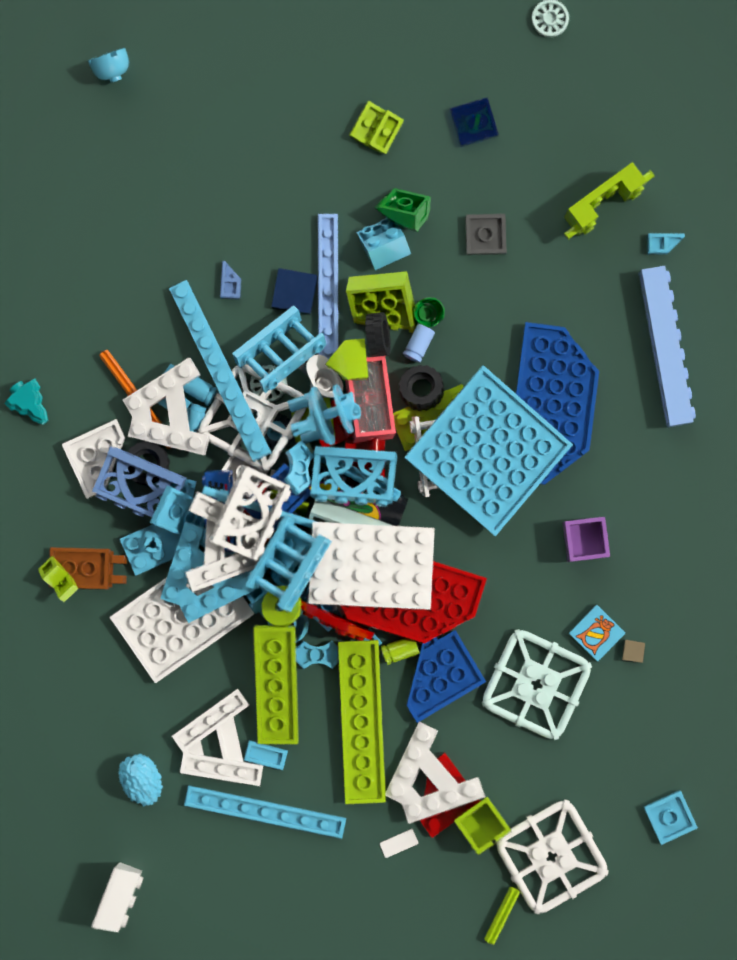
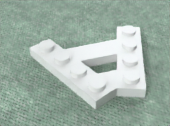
M187 358L123 399L132 415L128 437L206 455L210 436L193 432L189 429L183 386L201 375L191 358ZM166 398L170 426L152 422L150 407Z
M198 491L189 511L206 518L207 522L204 565L185 571L192 592L253 570L261 558L258 557L257 561L239 553L224 557L225 547L213 543L209 540V537L225 504ZM239 511L243 517V527L259 521ZM234 517L231 519V524L237 523L236 528H238L239 519ZM243 535L242 546L246 549L252 548L255 545V538L251 537L249 543H247L245 535Z
M239 689L232 692L172 736L183 752L180 773L260 786L263 765L243 761L234 722V716L249 706V703ZM214 730H217L223 758L205 756L203 753L201 740Z
M422 722L418 723L385 793V796L402 804L408 824L485 797L479 777L458 784L433 755L430 748L438 730ZM420 769L439 791L423 797L415 791L412 786Z

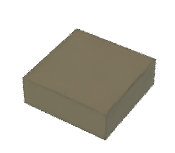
M624 640L622 660L643 663L645 643Z

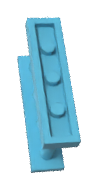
M294 305L232 353L235 363L240 368L248 364L262 378L260 384L264 393L276 388L279 382L313 355L321 352L327 345L322 332L314 337L300 323L302 321L299 310ZM291 328H294L308 342L300 350L284 335ZM276 340H279L293 354L286 361H283L269 347ZM261 352H264L277 366L269 374L253 359Z
M286 514L279 521L278 529L256 567L248 574L245 585L255 590L259 585L279 598L277 606L291 612L332 541L320 534L315 538L295 527L296 519ZM289 532L310 545L307 555L304 556L283 543ZM278 550L300 563L296 573L290 572L273 561ZM268 568L289 580L290 584L285 591L263 579Z

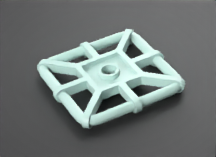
M514 630L515 633L509 638L499 662L495 663V670L484 692L481 703L490 712L515 723V726L519 728L522 726L545 738L557 740L564 732L575 706L578 707L579 705L578 700L590 676L591 663H588L583 657L558 646L556 642L551 643L528 631ZM523 639L549 650L542 665L530 659ZM517 640L525 660L519 673L505 667ZM554 653L580 665L561 673L548 668ZM582 671L571 698L556 691L562 678ZM502 672L517 678L511 691L491 698ZM540 679L542 687L534 690L531 682ZM512 696L525 701L519 716L493 703ZM554 696L568 702L557 728H555L548 709ZM531 704L543 710L550 730L524 719Z

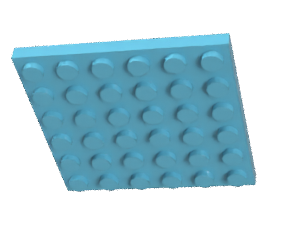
M483 365L404 458L492 535L496 536L573 444Z

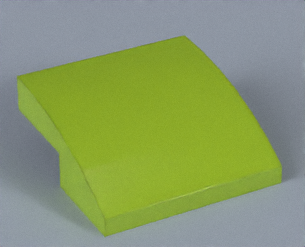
M367 101L349 136L382 154H386L404 120L389 110L385 111L372 102Z

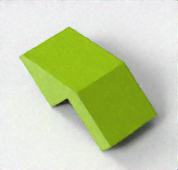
M53 556L38 568L42 579L54 588L58 598L63 602L79 589L72 576Z

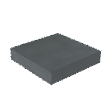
M505 214L465 216L467 255H499L507 253Z

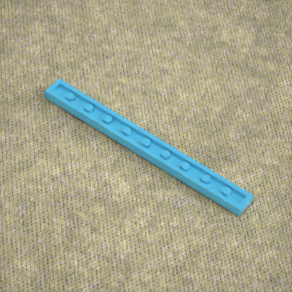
M185 280L169 288L253 462L271 454L266 440L188 281Z

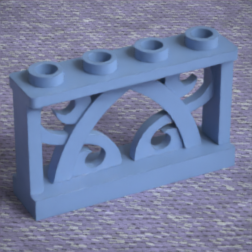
M111 446L92 492L96 493V497L99 499L115 501L114 505L125 509L126 506L132 508V512L136 515L144 517L145 514L153 517L155 513L153 505L155 503L159 504L160 500L157 497H162L166 486L176 483L175 489L181 491L187 478ZM113 458H117V473H108ZM129 466L135 468L134 474L131 475L125 474L124 471L129 472ZM145 470L147 471V483L153 492L134 498L127 486L126 479L135 478ZM111 476L118 479V481L110 483L115 485L114 491H108L104 486V481ZM153 477H158L160 479L159 483H155L156 485L160 486L159 488L153 485ZM122 491L126 499L119 497L117 495ZM147 502V508L138 505Z

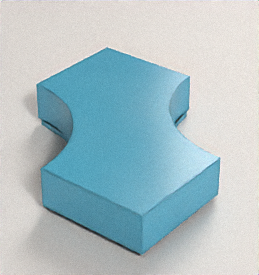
M302 440L285 452L289 459L290 469L284 481L290 486L295 496L312 484L308 467L314 456Z
M303 641L296 648V661L303 669L316 663L325 664L333 669L339 663L338 646L333 641L323 646H312Z

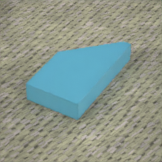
M647 234V254H668L685 237V234Z

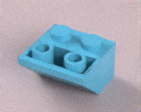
M387 218L357 232L368 259L375 270L411 254L405 235L400 227Z

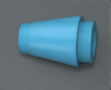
M191 403V406L188 407L187 415L190 431L197 432L201 421L206 415V407Z

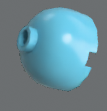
M123 48L98 58L90 59L88 63L97 78L102 80L109 79L110 83L122 79L121 75L129 67V58L126 49Z

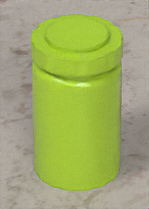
M403 638L389 643L387 646H381V651L387 665L391 664V662L395 663L420 654L416 641L409 638Z

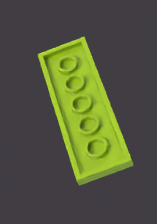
M255 625L254 646L258 744H298L296 626Z

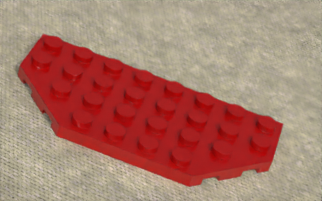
M433 561L431 609L340 606L348 620L426 643L475 617L487 578Z

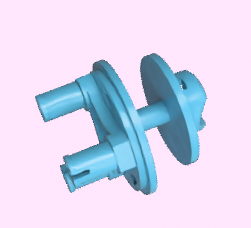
M334 385L333 395L336 406L327 409L325 401L316 386L312 387L311 391L304 394V396L288 400V405L292 412L309 407L310 416L306 420L291 424V430H294L293 435L297 436L300 434L304 444L321 439L329 445L335 444V434L331 418L340 416L346 431L349 434L353 433V420L361 417V410L359 405L354 402L352 392L343 394L339 385Z

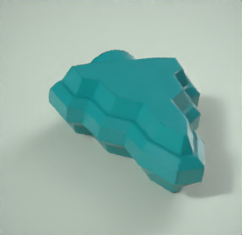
M35 378L26 384L23 381H19L10 388L9 392L12 395L4 404L11 411L16 410L21 415H28L33 421L42 425L49 421L47 411L42 405L43 396L39 391L41 386Z

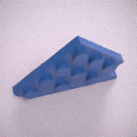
M456 630L440 639L435 637L426 643H422L407 701V707L417 723L486 682Z

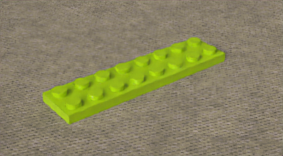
M378 640L338 642L345 804L386 802Z

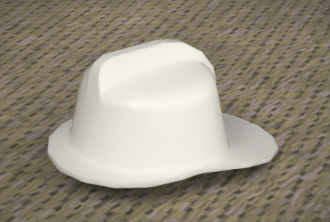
M313 355L306 363V371L311 381L310 387L316 386L323 398H333V386L338 384L341 390H343L342 380L333 369L325 365L329 360L327 357Z

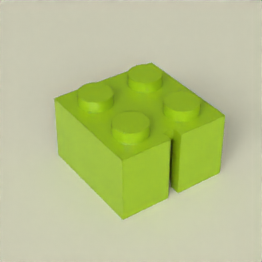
M488 797L454 820L478 855L494 845L492 840L495 839L498 842L512 832Z

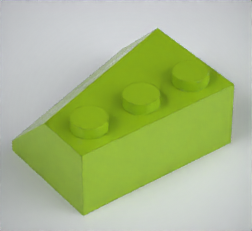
M407 271L349 277L346 293L354 323L365 325L367 314L384 312L388 325L392 330L401 328L409 330L410 333L414 332L416 328V320L413 317L415 303Z

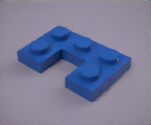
M284 463L271 478L286 484L284 479L287 477L290 468ZM309 487L296 496L289 488L291 491L290 496L286 502H283L280 509L293 513L311 495ZM243 507L253 518L257 520L262 519L261 512ZM280 518L274 521L272 526L274 530L278 527Z

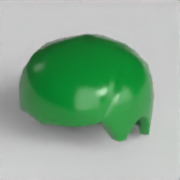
M423 298L415 305L413 317L418 324L434 327L444 319L445 308L442 302L436 298Z

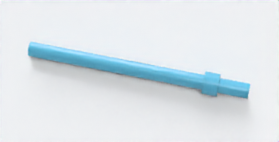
M204 486L202 494L217 498V501L225 503L229 496V491L223 489L219 491ZM257 502L243 506L261 512L260 505ZM282 511L280 519H282L287 514L296 519V524L312 528L313 522H317Z

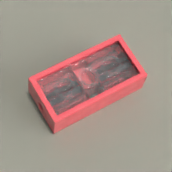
M385 356L367 358L368 379L345 380L347 393H353L354 402L359 405L361 410V417L353 420V443L368 442L371 439H393L396 434Z

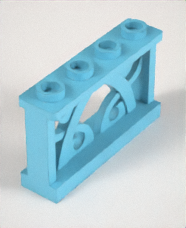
M315 446L310 491L315 501L327 502V499L335 500L337 503L355 501V504L367 505V502L381 507H386L387 504L393 503L397 465L396 452ZM321 459H324L329 471L320 474ZM339 461H344L346 463L344 468L339 470L335 469L340 468V466L338 465ZM353 462H358L361 472L369 477L357 487L350 488L338 474L345 473L351 468ZM366 463L372 464V467L369 468V470L373 471L372 473L364 468ZM385 464H390L388 479L380 475ZM331 476L332 479H328L325 485L331 484L332 488L327 491L322 490L319 486L321 479ZM377 479L383 481L387 487L386 491L381 495L373 492L376 487L381 489L380 485L375 482ZM338 487H339L343 492H336V491L338 490ZM365 490L368 492V494H361Z

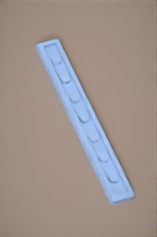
M318 214V335L322 332L327 344L319 352V355L325 356L328 359L338 349V214Z

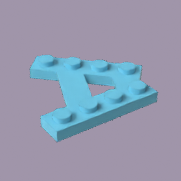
M185 522L160 599L179 605L187 622L190 623L255 589L245 585L247 576L252 571L250 570L234 578L231 577L213 584L214 588L198 596L187 587L188 580L185 571L204 565L205 553L199 549L205 528Z

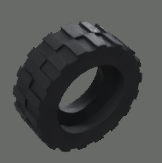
M385 313L367 314L365 330L371 357L389 356L391 340Z
M428 365L411 367V369L405 371V374L401 376V381H399L402 400L405 402V405L413 410L427 411L430 408L436 407L441 402V398H443L444 385L440 373ZM421 379L427 380L431 384L430 393L423 397L416 396L412 392L413 384Z
M142 441L129 449L128 453L137 457L143 454H152L156 458L158 466L168 470L170 468L167 452L156 443ZM133 466L128 467L129 472H127V475L134 474L135 468ZM142 472L139 476L131 478L138 484L149 486L146 479L147 473ZM153 477L152 483L154 484L158 482L160 479L158 477Z

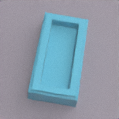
M249 740L244 760L283 770L288 750L266 744H258V742Z

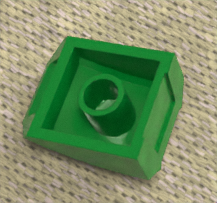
M394 188L383 197L375 209L397 225L418 232L428 219L431 197Z

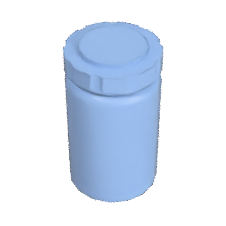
M417 324L403 355L411 361L421 363L422 357L435 332L426 326Z

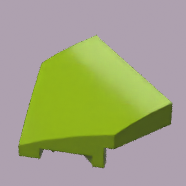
M365 339L344 340L325 365L339 374L344 381L368 379Z

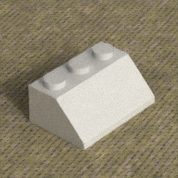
M121 862L114 868L94 920L93 928L118 932L121 927L125 928L129 918L126 913L128 908L133 907L136 896H133L135 889H140L144 877H141L142 870Z

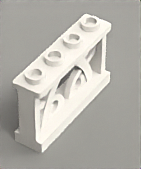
M242 465L209 540L257 561L258 557H261L265 551L264 543L266 539H269L273 533L274 528L272 526L274 521L278 520L281 516L282 509L280 508L283 502H286L290 496V486ZM251 475H254L266 482L258 488L249 479ZM275 486L278 491L277 496L274 499H270L269 494L272 491H267L263 495L262 491L265 487ZM244 492H247L248 496L252 493L254 494L248 500H243L242 498ZM257 499L261 508L262 519L254 524L243 527V517L236 510L237 505H249ZM268 505H272L270 512ZM234 517L239 519L238 528H236L237 523L231 524V519ZM245 535L247 543H249L251 537L255 538V545L250 549L244 548L241 544V536ZM223 536H237V546L222 540Z

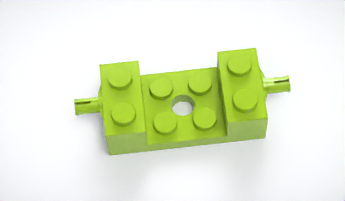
M632 162L571 206L564 216L571 226L568 231L564 232L565 237L569 240L576 234L577 236L582 233L586 235L592 231L599 217L594 209L600 205L604 197L606 199L612 197L616 190L625 202L628 199L632 201L636 199L645 189L643 187L645 183L655 177L653 172L649 170L646 174L642 175Z

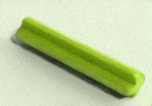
M509 887L485 936V941L489 944H495L520 894L519 890L514 887Z

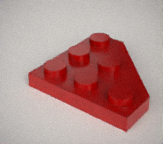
M302 601L301 610H303V615L314 619V616L319 618L320 624L332 627L342 635L357 638L361 641L364 638L372 640L374 632L354 622L342 619V617L329 611L317 608L313 604Z
M445 752L437 758L458 784L466 781ZM428 777L424 796L439 791ZM478 799L422 819L420 822L433 838L481 801Z

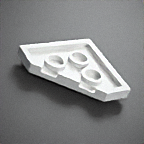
M117 419L62 444L86 499L96 495V493L92 492V489L108 455L109 448L114 446L122 449L125 436ZM113 458L108 473L113 472L117 458ZM108 477L104 481V486L106 489L111 477Z

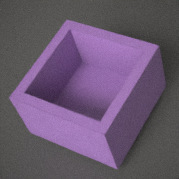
M605 517L565 521L562 523L567 562L610 557Z

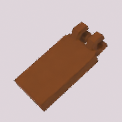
M50 547V557L53 556L72 576L78 588L109 589L113 583H127V576L113 575V563L127 564V556L114 555V551H111V549Z

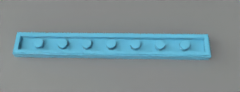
M188 785L184 806L341 839L346 822L345 817Z

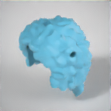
M142 754L133 755L131 758L126 757L125 761H122L119 768V780L123 791H125V794L128 795L131 801H135L137 804L141 803L142 806L153 805L162 793L161 774L158 772L154 762Z

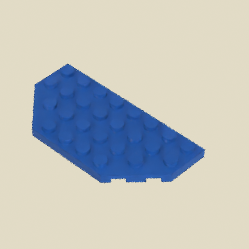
M525 322L516 394L573 444L540 483L545 485L590 450L599 370L591 363L585 352L574 341L565 327Z

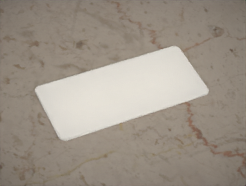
M410 829L381 842L380 846L384 856L387 858L417 845L418 840L413 829Z

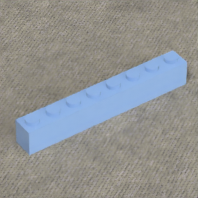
M665 266L642 269L639 272L666 426L668 428L691 424L694 422L693 419L696 417L694 407H691L690 404L692 392L691 388L687 387L686 382L688 370L683 366L685 354L679 344L681 340L680 329L676 328L675 321H678L676 309L673 310L672 302H674L673 291L669 290L670 273L666 271Z

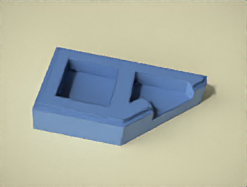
M222 261L220 298L240 299L241 278L225 261Z

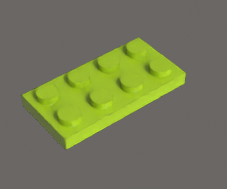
M463 384L444 391L441 402L436 407L430 408L427 411H418L411 409V407H406L393 413L395 430L405 451L410 450L415 445L414 433L410 431L412 417H419V422L436 420L463 389ZM428 429L421 430V437Z

